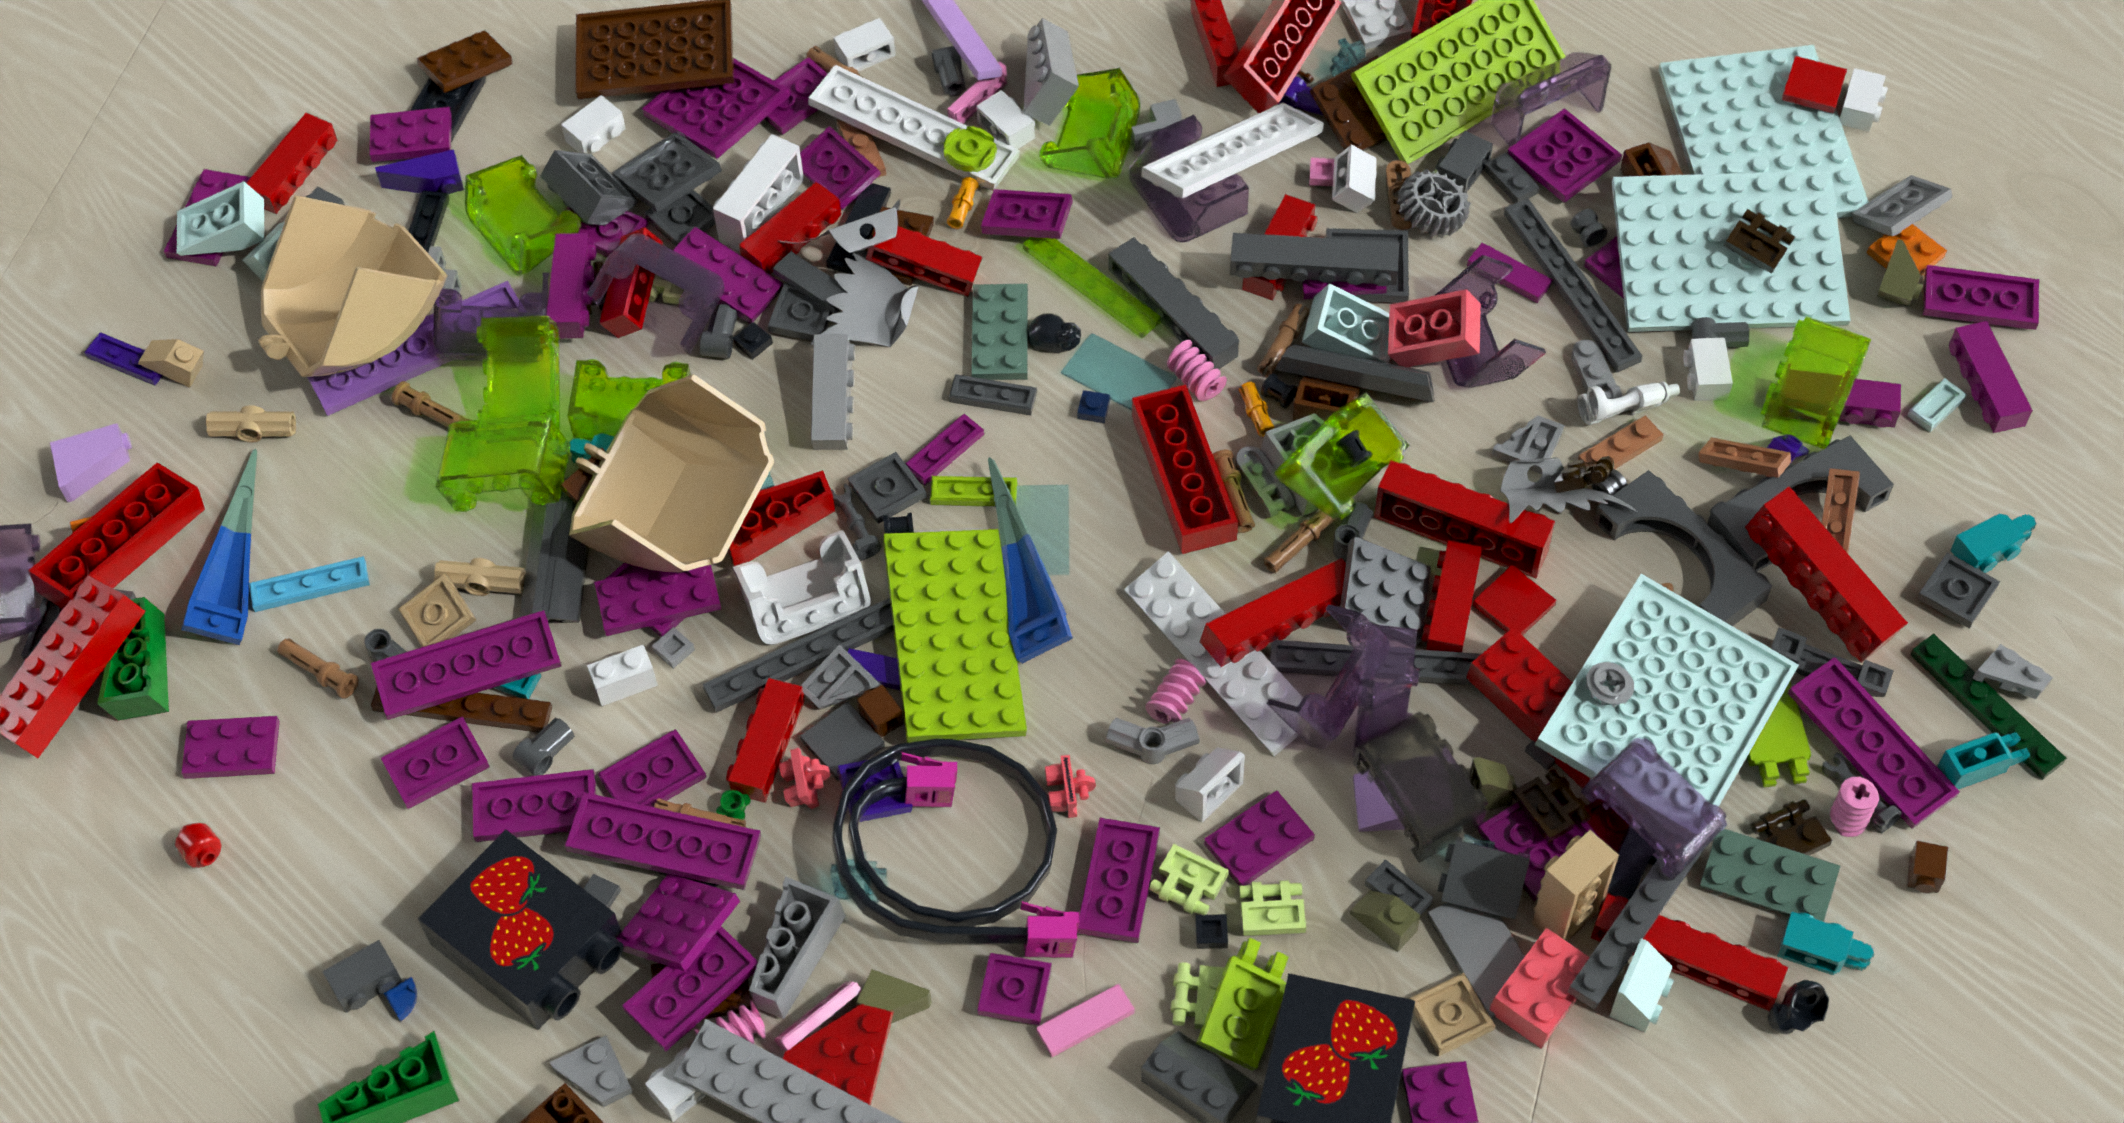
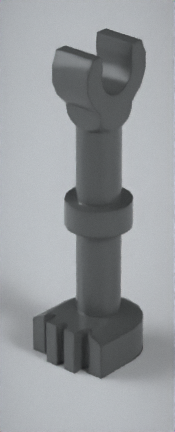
M844 484L845 494L841 496L836 495L833 489L831 490L834 505L843 509L847 517L846 523L850 530H854L859 540L854 541L855 543L852 545L860 561L876 555L882 546L876 536H869L864 526L865 520L861 514L856 512L851 502V488L849 485Z
M1835 753L1833 758L1834 763L1838 765L1837 767L1831 766L1827 761H1824L1821 770L1828 777L1836 778L1842 782L1850 777H1855L1849 771V768L1846 766V760L1840 753ZM1879 800L1874 811L1877 815L1873 818L1872 824L1882 834L1899 820L1902 812L1895 805L1887 807Z

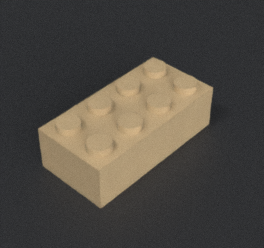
M1591 830L1583 837L1579 835L1574 837L1567 845V851L1561 857L1555 855L1544 867L1546 873L1540 882L1542 888L1537 894V898H1539L1538 903L1533 908L1535 914L1532 924L1541 933L1548 928L1567 942L1601 911L1619 856Z

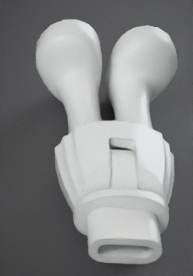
M1666 382L1650 383L1629 388L1625 396L1607 399L1602 388L1593 386L1588 388L1587 393L1578 396V410L1584 423L1593 425L1624 411L1630 410L1632 415L1656 408L1666 403L1670 398H1675L1679 395L1680 388L1678 384L1667 385Z

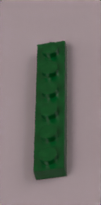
M1934 633L1912 649L1910 655L1992 733H1999L2001 737L2014 732L2018 733L2021 740L2016 745L2008 748L2012 752L2027 748L2030 756L2023 762L2042 780L2064 764L2067 757L1984 680L1979 682L1973 679L1976 672Z

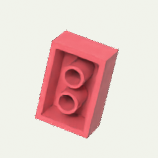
M1467 289L1390 304L1388 355L1398 365L1412 367L1479 354L1481 304Z
M1546 928L1497 993L1489 1010L1495 1013L1496 1018L1542 1049L1577 1001V998L1567 991L1590 957Z

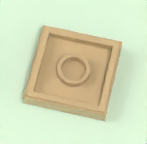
M446 574L440 576L398 609L422 647L454 638L477 620Z
M1464 973L1409 998L1415 1000L1413 1013L1438 1056L1495 1030L1494 1022Z

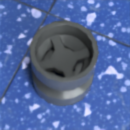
M1585 209L1577 213L1570 223L1575 233L1580 234V240L1586 247H1593L1599 244L1608 233L1603 223L1598 222V216L1593 209Z

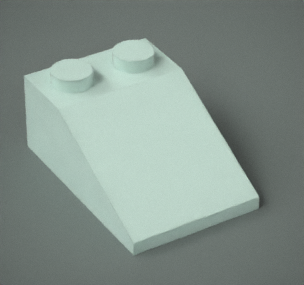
M244 181L177 211V253L180 256L243 250L265 240L264 198Z
M1329 283L1313 298L1302 343L1317 349L1389 363L1391 358L1388 355L1389 313Z

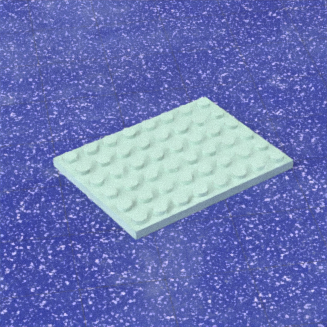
M1814 45L1660 63L1658 70L1691 175L1831 171L1837 219L1852 217L1854 211L1868 203L1836 108L1833 114L1781 100L1795 56L1819 61Z
M1831 171L1613 177L1611 183L1627 332L1691 330V323L1702 317H1710L1716 323L1746 322L1749 328L1845 326L1850 323ZM1747 209L1756 214L1758 212L1766 216V220L1778 227L1781 224L1787 228V232L1796 236L1790 246L1782 241L1779 242L1788 249L1772 274L1724 246L1739 220L1747 225L1751 224L1742 219ZM1758 228V231H1759V232H1761V233H1763L1764 235H1766V236L1772 238V235H1770V234L1766 233L1765 231L1761 230L1760 228Z
M1640 574L1538 737L1535 745L1698 842L1799 665L1652 579ZM1601 662H1611L1623 667L1631 675L1634 682V692L1625 705L1622 703L1616 707L1608 703L1601 705V700L1596 697L1591 698V691L1585 688L1587 682L1586 675L1592 666ZM1607 680L1603 684V686H1608L1611 692L1615 687L1610 685Z

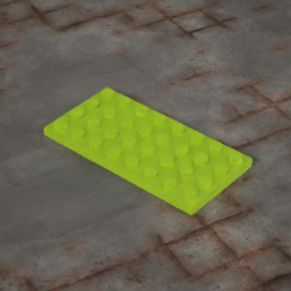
M1478 0L1350 75L1399 160L1410 164L1568 71L1572 66L1534 0Z
M998 529L884 534L883 545L907 743L936 738L965 740L1026 736L1027 726L1018 663L1009 636L1006 580Z

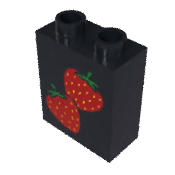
M506 829L418 918L431 946L537 1030L550 1017L556 1021L566 1017L579 1001L581 991L578 987L594 970L599 974L609 971L617 963L624 949L623 943L616 939L621 933V929L615 913Z
M1288 973L1256 1123H1391L1415 1000Z

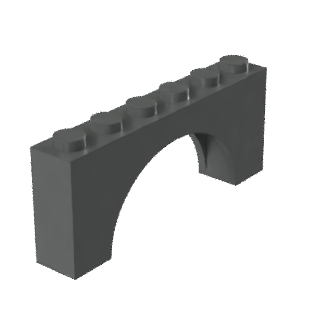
M1849 435L1842 440L1836 439L1832 441L1825 449L1818 453L1816 451L1811 452L1803 461L1796 465L1789 464L1779 478L1765 477L1757 486L1749 490H1741L1733 499L1725 503L1723 501L1717 503L1710 510L1707 525L1717 534L1722 535L1729 546L1737 553L1742 554L1748 563L1756 571H1759L1772 564L1763 548L1750 538L1748 531L1744 527L1765 503L1790 486L1797 496L1807 493H1826L1830 468L1860 472L1856 505L1864 512H1867L1888 500L1894 484L1853 437Z
M1646 471L1613 495L1632 506L1636 511L1610 500H1606L1608 504L1602 503L1598 506L1594 522L1613 540L1630 533L1653 532L1673 538L1688 547L1702 562L1710 581V594L1700 603L1699 607L1729 625L1734 626L1767 601L1772 588L1767 577L1762 573H1758L1742 554L1737 553L1729 546L1722 535L1713 531L1702 516L1696 515L1687 506L1683 498L1676 496L1666 486L1665 482L1660 477H1656L1651 471Z

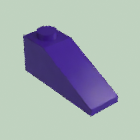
M454 149L375 167L381 188L420 194L422 190L448 194L464 190Z

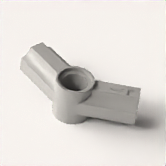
M1116 717L1112 720L1106 736V743L1140 755V758L1145 763L1152 765L1163 761L1166 755L1199 744L1200 741L1197 728L1190 718L1162 728L1153 726L1144 728ZM1154 743L1159 746L1151 748L1146 745Z

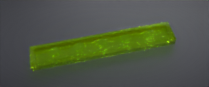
M1030 237L1023 243L1024 251L1143 339L1161 323V316L1057 239Z

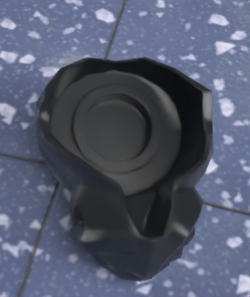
M1043 313L1037 316L1031 322L1027 332L1029 343L1036 351L1045 350L1054 353L1070 351L1079 345L1081 339V330L1075 323H1065L1060 316L1053 313Z
M1803 980L1794 983L1785 993L1783 1002H1776L1772 1005L1767 1016L1769 1025L1782 1034H1790L1794 1030L1803 1032L1813 1023L1824 1021L1829 1007V997L1824 987L1818 982Z

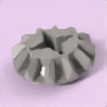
M1601 662L1595 664L1586 675L1587 682L1585 688L1591 691V698L1596 697L1601 700V705L1606 703L1611 704L1613 707L1621 703L1625 705L1633 695L1634 682L1631 675L1623 667L1615 663ZM1606 680L1610 685L1615 686L1612 692L1608 686H1603Z

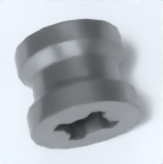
M1613 469L1604 482L1592 484V489L1613 496L1628 484L1623 475Z

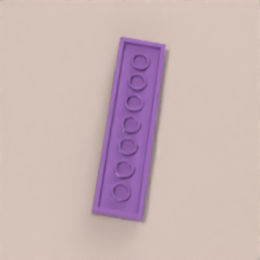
M505 281L426 316L417 330L396 350L371 363L345 372L307 378L326 415L329 416L392 388L402 381L410 380L531 326V321L508 281Z

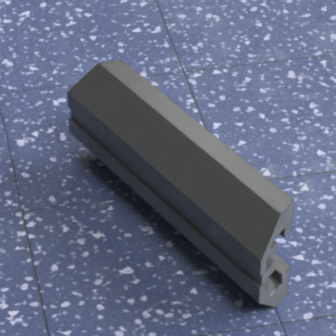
M1297 344L1287 348L1275 368L1278 371L1429 402L1435 401L1431 372Z
M550 476L537 489L519 618L544 610L547 620L556 619L561 620V622L570 623L580 622L589 547L569 536L571 516L576 504L559 487L570 476H567V478Z

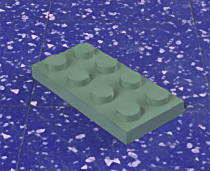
M973 284L972 377L988 380H1028V284Z
M1718 827L1699 887L1790 916L1791 912L1807 913L1815 919L1824 922L1840 865Z

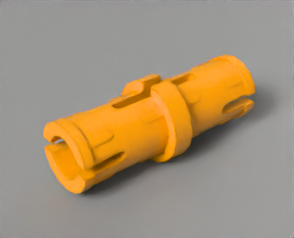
M964 177L958 194L953 197V207L947 218V224L951 228L961 229L967 213L972 210L974 204L973 197L978 188V182L974 178Z
M1246 382L1241 385L1242 388H1239L1238 391L1244 400L1247 416L1252 419L1258 435L1264 437L1265 432L1274 429L1275 426L1268 415L1266 402L1262 401L1258 393L1256 384L1254 382Z

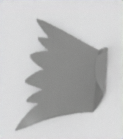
M900 199L891 209L826 230L825 233L818 237L810 238L808 241L831 234L849 253L861 251L896 237L897 211L900 207ZM868 223L875 228L876 233L872 239L866 240L860 235V227L863 224ZM779 241V242L797 244V243H804V242H808V241H802V242Z
M867 251L853 252L852 254L856 261L845 258V261L855 275L845 273L834 274L835 280L847 293H839L826 299L828 303L843 312L828 316L827 320L837 324L821 334H848L849 340L891 347L907 327L919 286L914 285L907 288L884 266L865 260Z
M1558 457L1511 461L1505 472L1500 489L1509 500L1510 523L1528 505L1535 510H1539L1542 503L1561 513L1566 506V502L1579 508L1590 510V504L1587 500L1608 504L1605 500H1610L1636 511L1632 506L1612 495L1588 488L1556 493L1554 481L1561 474V471L1564 470ZM1533 465H1538L1542 469V476L1537 482H1531L1527 477V472Z

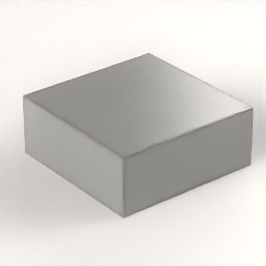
M674 627L652 645L653 651L673 669L695 650L694 644Z

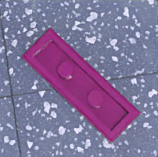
M1483 242L1467 261L1468 267L1536 303L1540 301L1552 285L1553 279Z
M963 414L905 464L916 479L925 486L932 480V476H937L984 436V429L966 414Z

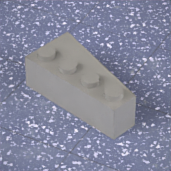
M1042 18L1037 25L1032 26L1027 36L1023 113L1050 126L1075 93L1079 84L1068 31Z
M814 334L811 441L814 450H848V440H853V423H849L850 413L854 412V399L851 396V387H854L852 361H855V345L850 344L848 334Z
M786 876L782 885L783 893L781 899L777 901L775 907L776 915L772 927L768 929L766 935L767 943L763 954L760 955L749 989L757 1008L782 1019L786 1017L846 916L838 897Z

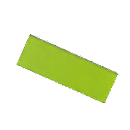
M932 476L930 503L931 505L996 507L991 477ZM1003 477L1016 505L1017 478Z

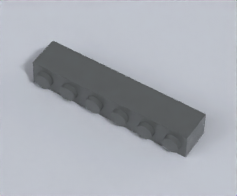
M1233 233L1230 275L1240 278L1265 277L1269 280L1282 278L1295 281L1320 280L1323 283L1348 282L1353 285L1361 283L1376 284L1378 286L1396 285L1399 242Z
M1133 237L1108 253L1109 271L1180 342L1191 340L1193 347H1197L1200 350V354H1204L1207 357V361H1211L1214 364L1213 369H1221L1238 357L1239 339L1235 332L1228 330L1221 323L1219 317L1215 313H1211L1203 305V302L1197 295L1193 296L1186 289L1183 281L1175 278L1169 272L1165 263L1158 261L1145 244H1141Z

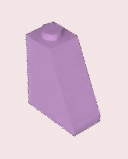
M117 423L50 442L58 485L67 502L74 501L130 461L128 449H132L129 435L127 432L122 433Z

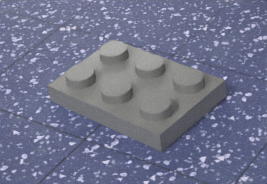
M1910 175L1852 213L1853 222L1893 237L1952 199L1951 188Z

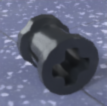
M1272 373L1264 381L1261 387V395L1264 397L1269 396L1280 402L1281 407L1287 408L1293 402L1298 388L1293 384L1288 385L1278 379V375Z
M1358 430L1352 431L1336 442L1337 447H1341L1350 460L1349 465L1351 468L1359 466L1373 456L1372 452L1367 451L1360 440Z
M907 513V516L890 518L888 515H883L885 534L914 533L912 513Z

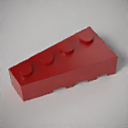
M823 470L759 491L728 549L733 566L750 562L835 512L833 494Z

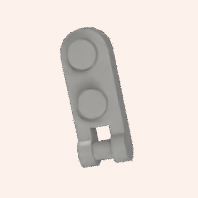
M1588 339L1578 341L1573 347L1571 357L1586 393L1589 387L1598 386L1602 390H1606L1604 392L1607 399L1622 397L1621 389L1616 385L1598 344Z
M1254 446L1240 449L1236 455L1237 470L1262 505L1265 515L1271 518L1276 516L1279 510H1288L1295 507L1292 494L1264 453ZM1277 494L1279 498L1273 501L1270 496Z

